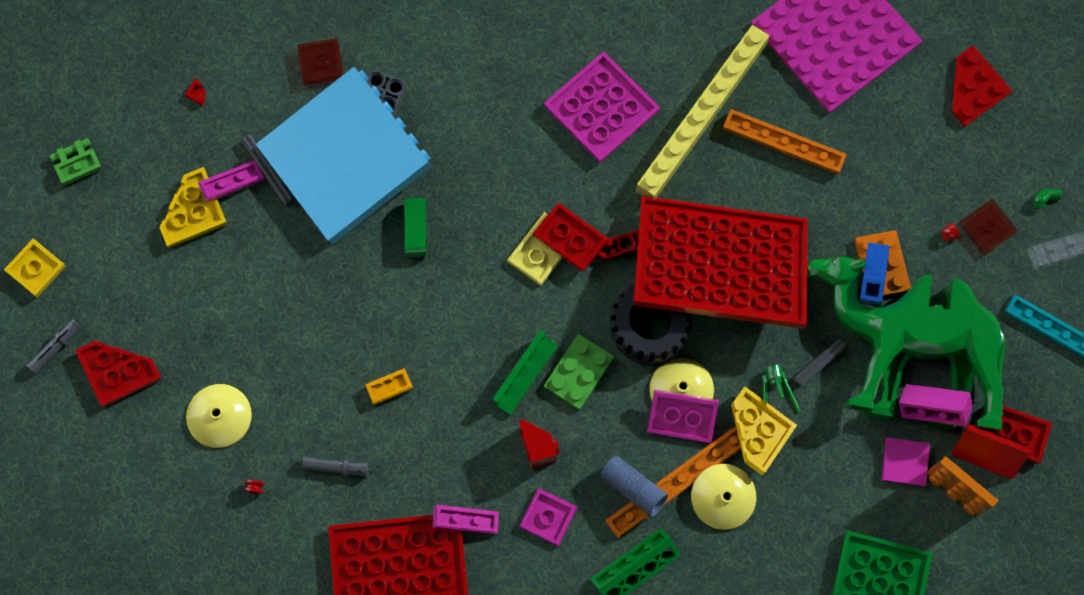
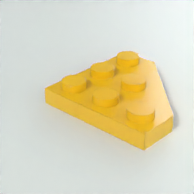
M204 167L183 176L180 188L173 197L165 220L162 221L159 227L168 248L227 225L218 200L215 199L207 203L198 187V182L208 179Z
M744 386L731 404L744 462L763 475L797 425Z

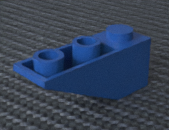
M868 243L859 300L861 305L881 307L889 245Z

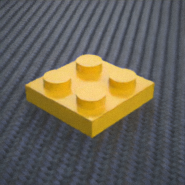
M33 238L4 270L34 296L38 297L61 273L66 265Z

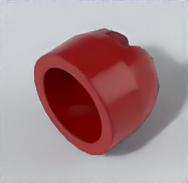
M954 223L945 226L942 230V237L947 241H954L960 238L959 231Z

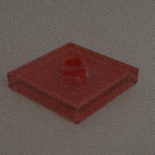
M338 38L297 45L304 85L338 80L344 75Z
M993 199L958 223L984 256L1018 232Z

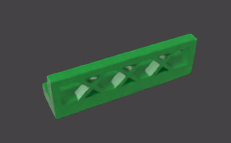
M540 329L492 399L493 405L510 416L558 347V344L546 337V332Z
M660 528L593 576L590 581L601 595H607V592L614 587L618 588L615 595H628L681 555L672 539ZM670 547L673 553L666 558H661L663 551ZM649 561L654 562L651 569L644 571L645 564ZM631 574L636 575L633 582L630 584L626 583L627 577Z

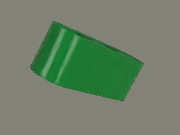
M405 198V257H427L426 198Z

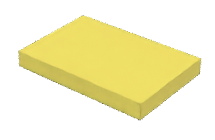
M545 212L507 260L509 264L540 286L562 259V257L533 237L535 230L548 216Z

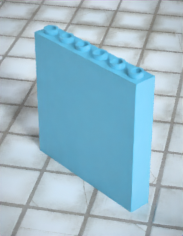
M355 67L256 144L325 238L332 244L340 240L432 167L428 162L431 158L424 149L420 151L416 145L419 142L412 133L407 135L404 131L406 125L399 117L397 119L391 114L394 112L387 101L383 103L379 97L382 94L375 86L370 87L367 83L370 80L363 70L359 72Z

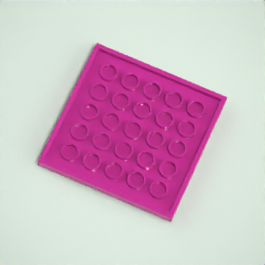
M779 0L750 23L751 26L753 25L769 35L767 44L829 114L923 42L887 0Z

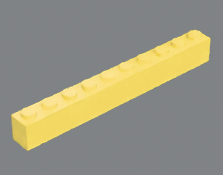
M753 25L750 27L638 182L636 188L638 194L641 196L658 197L763 51L769 39L768 34Z

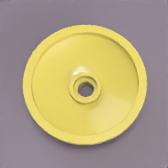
M687 358L671 359L663 363L654 372L650 382L651 400H653L654 389L713 399L714 385L708 371L698 362ZM684 383L687 389L682 390L679 388V385Z
M215 384L203 388L192 398L187 409L186 421L190 433L198 442L211 448H224L235 444L246 434L251 423L252 412L247 398L241 391L230 385ZM215 410H220L219 416H213Z
M717 464L708 467L698 475L692 487L691 502L696 515L702 522L715 529L728 530L742 525L749 519L756 505V490L752 480L742 469L730 464ZM725 492L730 494L729 500L723 498Z

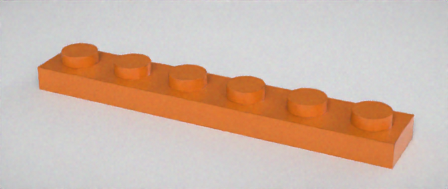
M730 109L722 129L839 175L847 155L733 109Z

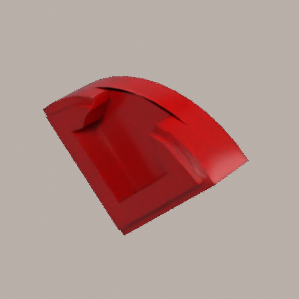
M195 78L184 96L203 107L206 100L205 89L200 81Z

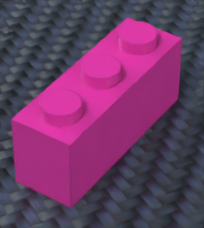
M906 384L899 401L902 418L965 427L973 408L970 392Z

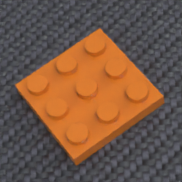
M946 456L927 472L928 479L932 484L944 488L947 491L946 495L953 501L958 500L963 504V509L972 516L974 514L976 516L981 515L994 507L999 501Z

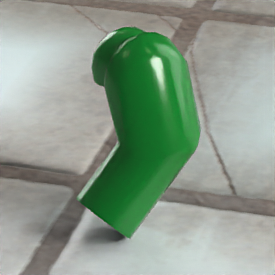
M1061 189L1040 190L1033 198L1034 207L1043 209L1045 202L1049 199L1060 200L1062 196Z

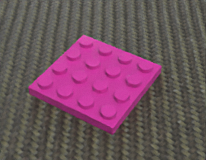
M604 51L544 102V107L599 163L660 111V107Z

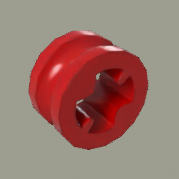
M245 480L247 487L244 488V492L263 494L261 488L265 485L264 482Z

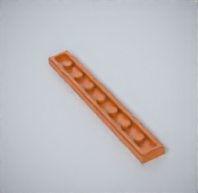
M736 426L656 483L657 487L668 494L665 504L693 485L702 471L713 465L722 464L741 450ZM630 502L605 520V522L619 539L650 515L646 514L645 511L641 510L633 502Z

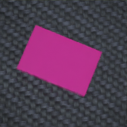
M654 389L647 432L711 443L719 400Z

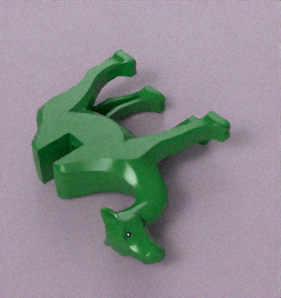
M835 257L815 259L807 264L808 278L814 277L834 287L833 305L838 320L844 327L865 339L873 347V355L866 369L861 392L858 396L848 399L845 408L866 412V417L890 420L894 417L897 389L907 360L910 357L925 360L945 358L948 359L951 376L950 390L971 393L974 375L981 385L985 399L984 414L973 423V426L991 433H999L1002 430L1001 417L1003 415L1002 398L1004 389L1002 386V367L1006 339L996 317L977 301L971 288L965 282L955 278L950 281L944 290L943 306L931 305L929 307L932 275H924L896 303L881 308H868L861 305L857 298L861 271L866 265L865 260ZM882 381L880 401L874 404L873 400L876 397L879 383ZM928 421V427L951 431L956 428V425Z

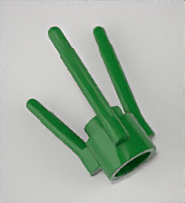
M773 365L765 368V375L762 376L763 400L765 402L768 400V383H770V386H777L780 398L784 399L781 385L783 383L796 412L800 413L798 403L787 382L785 372H782L781 366Z

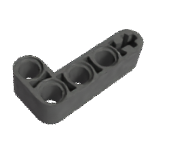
M372 71L368 75L370 80L367 83L370 87H373L372 83L374 81L382 82L379 86L375 87L382 94L380 100L383 103L387 101L393 107L394 112L391 114L396 119L406 95L404 82L386 73ZM396 87L401 89L397 93L391 92V90Z

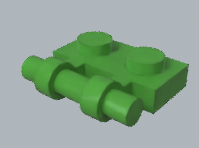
M89 138L82 141L79 139L73 145L64 149L61 147L56 150L57 152L49 155L53 163L61 160V163L54 165L63 186L102 169L93 148L85 151V148L92 146ZM76 152L79 153V155H76L70 159L67 158V156L71 154H74Z

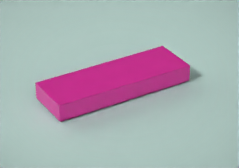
M254 160L198 182V187L208 203L259 183L265 177Z
M435 505L433 528L496 535L498 534L499 512Z

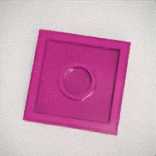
M887 437L885 439L881 481L925 487L930 443Z
M538 488L519 528L559 547L577 506Z

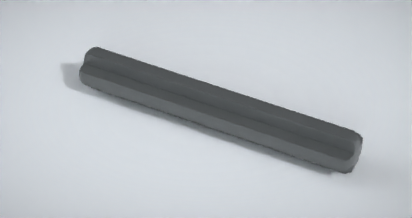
M250 134L244 136L241 139L242 143L285 205L292 202L294 199L292 194L256 146L257 143Z

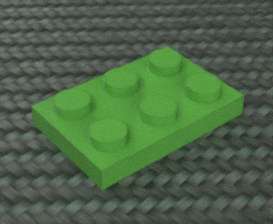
M578 334L543 388L580 411L614 359V356Z

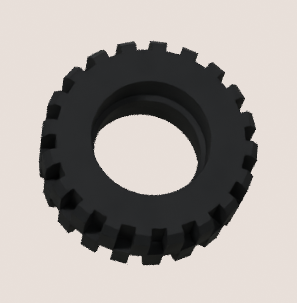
M633 283L628 290L624 289L620 293V297L616 298L610 316L611 338L613 341L615 340L616 348L619 351L622 350L626 358H634L636 363L641 364V361L647 362V365H654V362H659V364L665 363L667 359L676 357L677 353L681 352L685 347L692 329V313L664 310L671 320L668 334L657 340H648L640 337L631 327V316L637 308L641 307L633 305L635 283Z

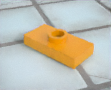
M405 368L365 384L373 406L413 389Z

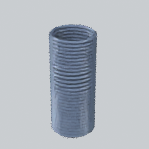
M618 456L611 458L601 472V479L650 516L656 515L668 498L666 492L662 491L656 484L650 482L644 475L640 474L639 471L635 470Z

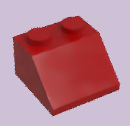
M523 419L519 420V431L531 469L556 462L560 451L557 439H552L551 434Z

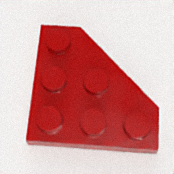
M973 45L957 56L951 113L965 128L1010 95L1013 90Z
M93 341L75 350L102 408L162 380L152 358L140 356L117 347H111L98 341Z

